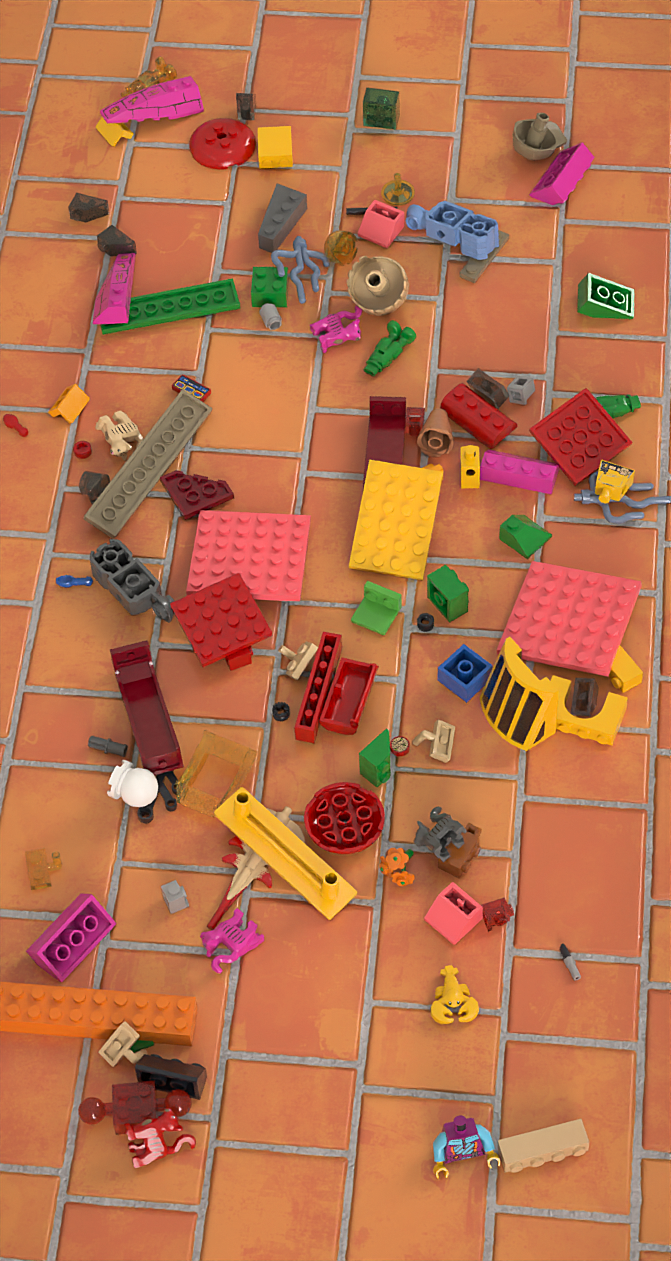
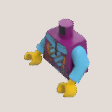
M462 1115L456 1116L453 1122L445 1123L442 1132L439 1133L433 1142L434 1162H437V1165L433 1168V1173L437 1179H439L438 1173L440 1170H443L445 1178L448 1177L449 1173L443 1165V1161L450 1163L485 1155V1152L488 1153L486 1159L490 1168H492L490 1163L492 1159H496L500 1166V1158L494 1152L495 1146L490 1132L482 1125H476L474 1118L466 1119Z

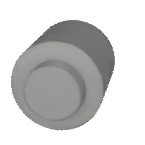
M267 303L261 307L259 314L265 326L270 330L278 329L282 324V318L276 306Z

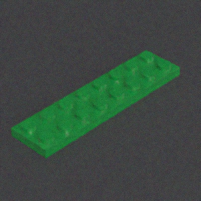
M233 278L132 297L128 323L100 324L104 335L240 309V302Z

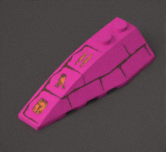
M191 76L142 89L100 110V114L107 124L128 122L129 119L144 121V118L160 120V117L176 119L204 112L198 85Z
M135 253L117 255L95 299L93 324L128 323Z

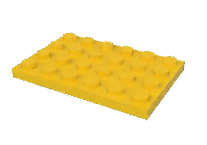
M369 460L349 568L423 581L443 478L442 471Z

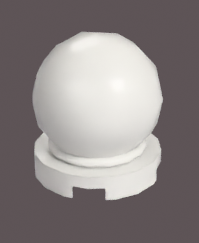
M122 760L121 767H115L108 783L112 785L111 791H107L108 796L114 799L122 797L125 803L133 807H143L151 804L157 797L158 782L154 774L147 769H134L133 763L127 760Z

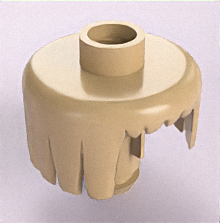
M362 256L359 258V262L356 261L352 265V270H349L348 293L352 301L368 314L376 316L390 314L397 310L407 297L409 290L407 274L403 267L391 258L382 256L369 258Z

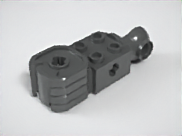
M109 539L110 544L104 543L96 549V554L94 551H91L90 564L93 577L104 589L109 590L131 615L140 614L152 608L159 619H164L168 623L172 621L174 613L170 603L174 602V599L170 595L162 596L160 582L138 558L133 559L132 552L120 540Z

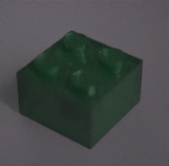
M366 88L363 99V126L396 130L400 117L399 91Z

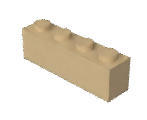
M582 1119L498 1140L497 1149L504 1172L511 1171L515 1173L528 1166L538 1167L543 1165L544 1162L551 1160L557 1162L567 1156L583 1155L589 1150V1139Z

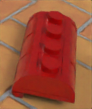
M464 383L453 388L443 398L440 409L445 410L452 421L489 449H494L499 442L518 427L516 422L508 418Z
M341 657L319 719L320 725L323 728L343 735H354L357 732L379 666L375 663L369 664Z

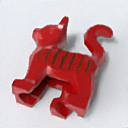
M166 1109L158 1118L146 1119L136 1126H132L129 1123L124 1124L129 1140L143 1139V1142L140 1144L128 1143L129 1152L136 1153V1156L132 1157L134 1168L148 1165L154 1160L178 1152L184 1142H188L191 1149L195 1148L196 1139L190 1134L179 1136L173 1146L166 1145L163 1137L164 1131H183V1127L178 1123L179 1118L176 1117L171 1109Z

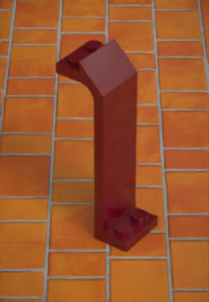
M370 396L363 490L369 460L399 465L403 463L406 397Z
M148 641L110 649L118 687L141 757L143 769H147L154 775L183 768L180 746L155 674Z

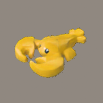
M452 965L441 969L440 975L445 977L444 986H439L435 990V998H441L434 1001L430 1008L431 1017L439 1024L454 1022V1018L445 1017V1015L453 1016V1013L444 1006L445 1004L451 1008H456L461 1003H464L459 1009L458 1015L461 1016L463 1013H466V1015L459 1017V1022H470L477 1017L479 1012L478 1002L473 997H468L470 993L467 985L458 984L455 975L459 971L457 968H453Z

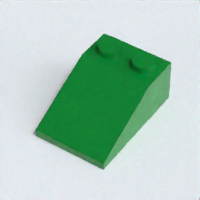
M588 273L578 284L577 312L592 318L633 319L635 289Z

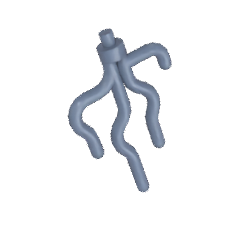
M297 236L293 241L294 251L275 250L271 254V260L277 267L278 275L283 277L285 275L284 266L278 257L296 258L297 267L291 270L290 278L296 285L299 302L304 304L306 302L304 288L297 274L304 269L305 263L313 271L311 276L312 289L314 292H318L320 269L309 257L322 260L324 267L330 266V260L324 253L307 250L306 240L301 236Z
M594 472L589 477L590 490L583 489L581 493L574 494V501H581V504H599L602 507L605 519L612 524H622L628 520L643 519L645 516L643 512H629L619 517L612 516L608 503L600 502V495L595 494L598 472ZM633 483L628 490H652L654 485L652 483ZM624 495L620 501L610 499L609 502H623L629 507L641 509L651 504L671 503V496L649 497L642 501H634Z

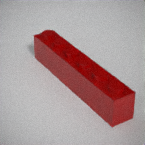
M324 631L322 633L295 723V740L315 743L320 726L319 719L342 651V635Z

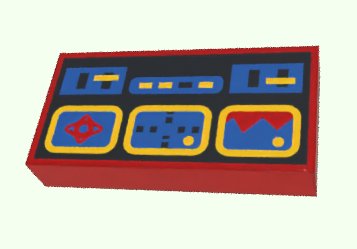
M183 374L172 385V390L180 393L184 389L202 402L211 394L210 388Z

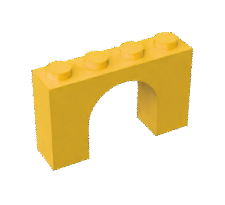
M553 675L551 683L558 689L556 729L564 733H572L584 739L588 738L601 744L612 746L625 714L628 698L609 692L604 706L598 715L586 719L578 718L570 714L565 707L571 692V681Z

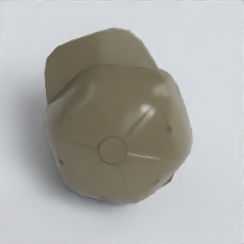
M542 112L537 113L536 119L520 120L514 126L512 133L514 149L528 160L546 159L554 153L556 148L567 143V138L559 126L552 121H548L549 116Z

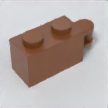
M468 823L465 827L467 832L461 833L465 844L458 849L451 841L446 846L450 857L445 862L438 858V868L459 879L463 872H468L471 866L470 861L473 857L476 858L481 850L479 836L482 829L471 823Z

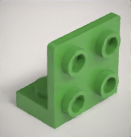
M367 581L364 585V598L352 616L351 622L385 635L402 608L401 594Z

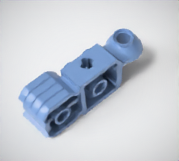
M447 201L439 202L430 211L415 204L410 205L407 209L405 221L410 229H424L427 236L452 246L460 243V251L464 255L477 260L487 259V254L492 252L494 248L499 247L498 223L492 218L481 214H474L472 210Z

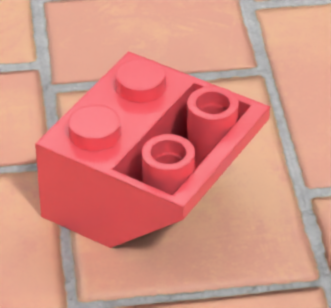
M374 200L365 212L358 236L388 248L405 226L404 212Z
M452 882L437 896L424 920L455 945L483 919V907Z

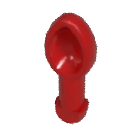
M5 414L3 416L4 424L8 428H14L22 437L28 435L27 428L19 424L18 418L15 415Z

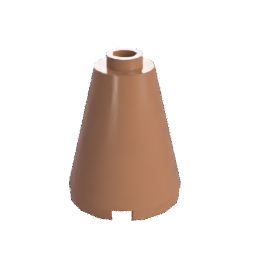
M434 409L430 412L418 435L417 445H419L424 454L431 457H441V454H448L452 450L454 439L447 412L443 409Z

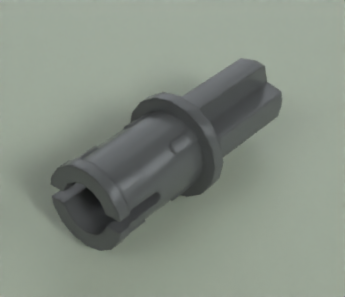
M91 736L88 740L89 747L102 750L105 754L109 752L125 757L128 746L126 744L113 742L110 738L106 740Z

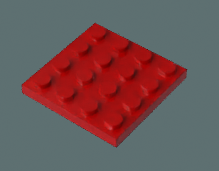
M587 388L529 429L532 436L553 461L559 465V468L574 486H577L596 472L600 467L601 460L611 461L633 443Z
M240 573L170 603L171 609L202 667L273 636L270 627Z

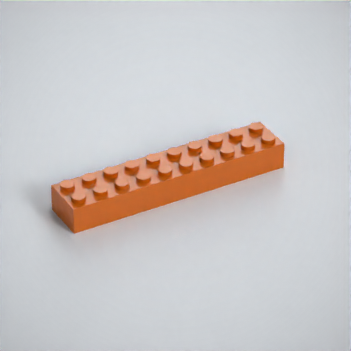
M0 982V1031L108 1040L117 1028L126 1021L140 1035L138 1040L182 1046H192L197 1015L196 997Z

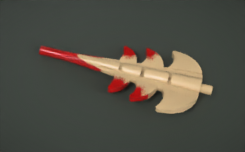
M286 806L282 812H275L266 808L305 843L301 828L289 818L292 812L291 808ZM238 836L230 839L228 844L243 849L245 855L233 853L222 857V862L233 865L237 868V871L216 913L207 925L210 930L215 929L225 912L253 879L263 882L268 888L272 887L271 875L264 867L268 864Z

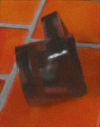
M85 471L79 483L81 494L88 495L93 505L98 499L96 497H99L110 483V478L107 474Z

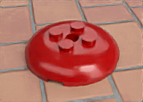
M216 118L201 124L195 129L189 141V148L193 158L199 164L211 169L224 170L228 169L229 166L236 164L240 166L248 161L255 151L256 140L252 130L241 121L231 118Z
M339 782L323 787L314 794L304 812V824L311 840L323 850L343 855L354 854L371 846L380 836L385 822L384 808L377 795L371 790L368 791L360 787V784L351 782Z

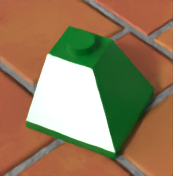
M511 515L500 525L499 539L526 559H529L552 537L551 533L525 515Z

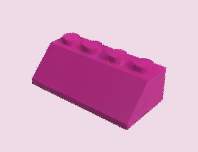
M583 142L560 151L529 195L550 205L564 203L568 199L569 193L576 188V183L583 178V173L590 168L591 162L595 157Z
M487 450L480 465V480L552 494L559 472V465L553 462Z
M81 893L26 952L40 968L59 982H63L116 925V922L92 894Z

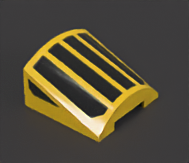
M508 637L502 646L479 698L483 713L491 727L512 745L528 751L556 732L558 689L547 677L539 680L521 660L522 649L511 637Z

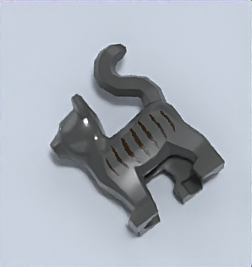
M438 806L430 812L431 821L437 823L432 830L422 822L417 821L419 829L416 832L414 843L417 846H427L437 858L445 862L450 857L446 846L452 841L456 848L459 849L465 844L461 833H466L467 830L458 821L453 820L451 815L446 813L440 814L442 808Z

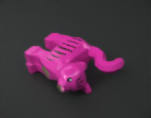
M355 306V313L340 311L336 314H328L325 318L310 325V330L314 336L319 335L321 331H326L327 333L318 337L323 353L327 352V348L340 345L347 340H360L359 317L362 314V309ZM344 317L350 320L356 319L346 328L341 323V319Z
M238 908L234 910L232 918L221 922L214 930L202 932L200 935L203 946L207 950V957L212 955L220 943H223L231 951L230 956L219 955L212 960L211 967L216 973L223 971L219 966L220 963H232L264 941V935L255 932L257 924L252 920L247 923V928L244 931L239 929L243 924L241 918L244 913Z

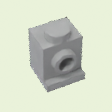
M517 376L509 384L507 391L510 402L522 405L527 404V399L535 391L533 378Z
M176 880L161 886L162 896L170 914L189 907L184 887L179 886Z

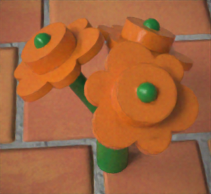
M390 848L386 858L384 856L380 857L379 868L382 874L392 878V882L397 883L399 886L412 884L415 875L406 872V863L414 855V852L408 849L404 853L403 848ZM398 868L401 869V873H393V870H396Z

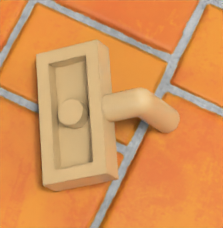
M306 641L305 644L303 643L299 647L297 655L284 645H281L278 651L292 660L288 664L285 674L298 680L318 647Z
M437 720L434 723L433 733L424 730L412 742L415 746H418L425 739L430 740L429 756L447 763L451 758L455 726Z
M126 1021L117 1028L98 1052L112 1067L117 1065L124 1056L131 1063H137L144 1054H148L145 1049H141L137 1053L130 1049L140 1035Z

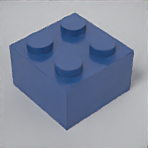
M463 644L438 667V681L467 703L485 686L493 665Z

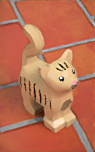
M122 411L115 412L112 417L114 421H117V425H114L107 415L100 417L95 428L102 430L106 441L111 445L110 453L122 457L126 461L128 450L132 448L127 442L137 441V448L144 439L137 425Z

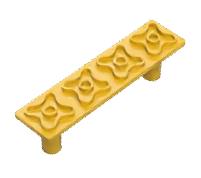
M240 787L214 811V815L328 920H331L357 895V891L243 787Z

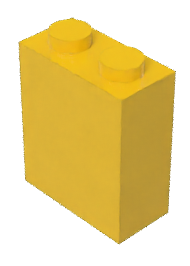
M291 126L258 128L259 169L293 167Z

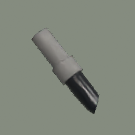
M561 944L560 952L564 963L569 969L573 980H579L581 975L576 967V962L566 945Z

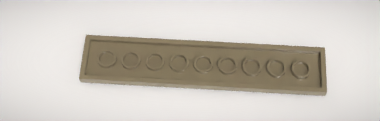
M182 389L87 511L83 519L112 539H115L160 480V477L164 475L209 416L212 408Z

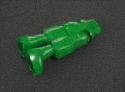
M391 320L387 324L388 338H382L376 345L369 360L366 361V366L363 369L364 372L375 376L378 372H382L384 368L388 367L403 352L402 348L414 342L416 339L414 330L410 327H405L402 330L399 323Z
M605 395L596 397V400L612 419L634 412V409L641 408L637 395Z

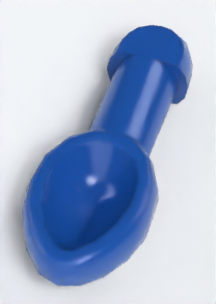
M62 575L56 578L55 582L61 587L69 588L73 585L90 586L93 580L89 576H86V578H74L71 575Z

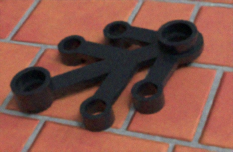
M174 770L160 773L156 776L158 782L157 797L160 792L165 801V807L170 812L177 809V801L172 798L163 783L165 776L172 784L173 794L180 795L184 791L183 784L178 781L173 772ZM157 797L151 804L138 809L137 815L140 822L147 824L153 820V807Z

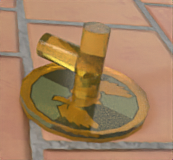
M395 173L394 180L389 181L382 187L381 195L386 203L401 206L412 201L415 190L412 184L401 180L400 173Z

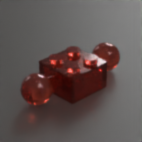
M155 1081L113 1084L112 1103H103L99 1098L88 1097L80 1103L78 1114L80 1119L89 1125L100 1123L105 1116H113L115 1134L122 1135L126 1134L124 1124L129 1123L132 1126H136L146 1119L158 1118V1111L171 1109L176 1117H182L190 1111L192 1100L190 1095L181 1089L172 1090L167 1094L166 1098L157 1099Z

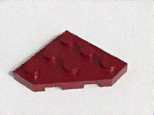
M179 470L160 477V482L184 520L198 515L201 510L207 511L234 499V493L224 480H209L206 476L197 474L191 476Z

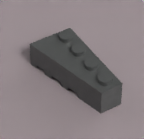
M278 183L276 184L258 233L260 249L272 253L280 247L307 210V194Z

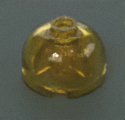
M344 230L331 233L324 244V252L329 261L340 266H344L345 263L350 264L355 258L358 249L355 247V242H357L356 236Z

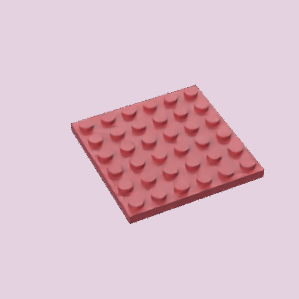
M201 510L186 589L187 596L240 573L254 599L300 602L311 515Z
M532 561L497 647V654L499 655L506 638L511 637L522 649L521 652L516 654L520 659L609 676L618 647L642 587L641 581Z

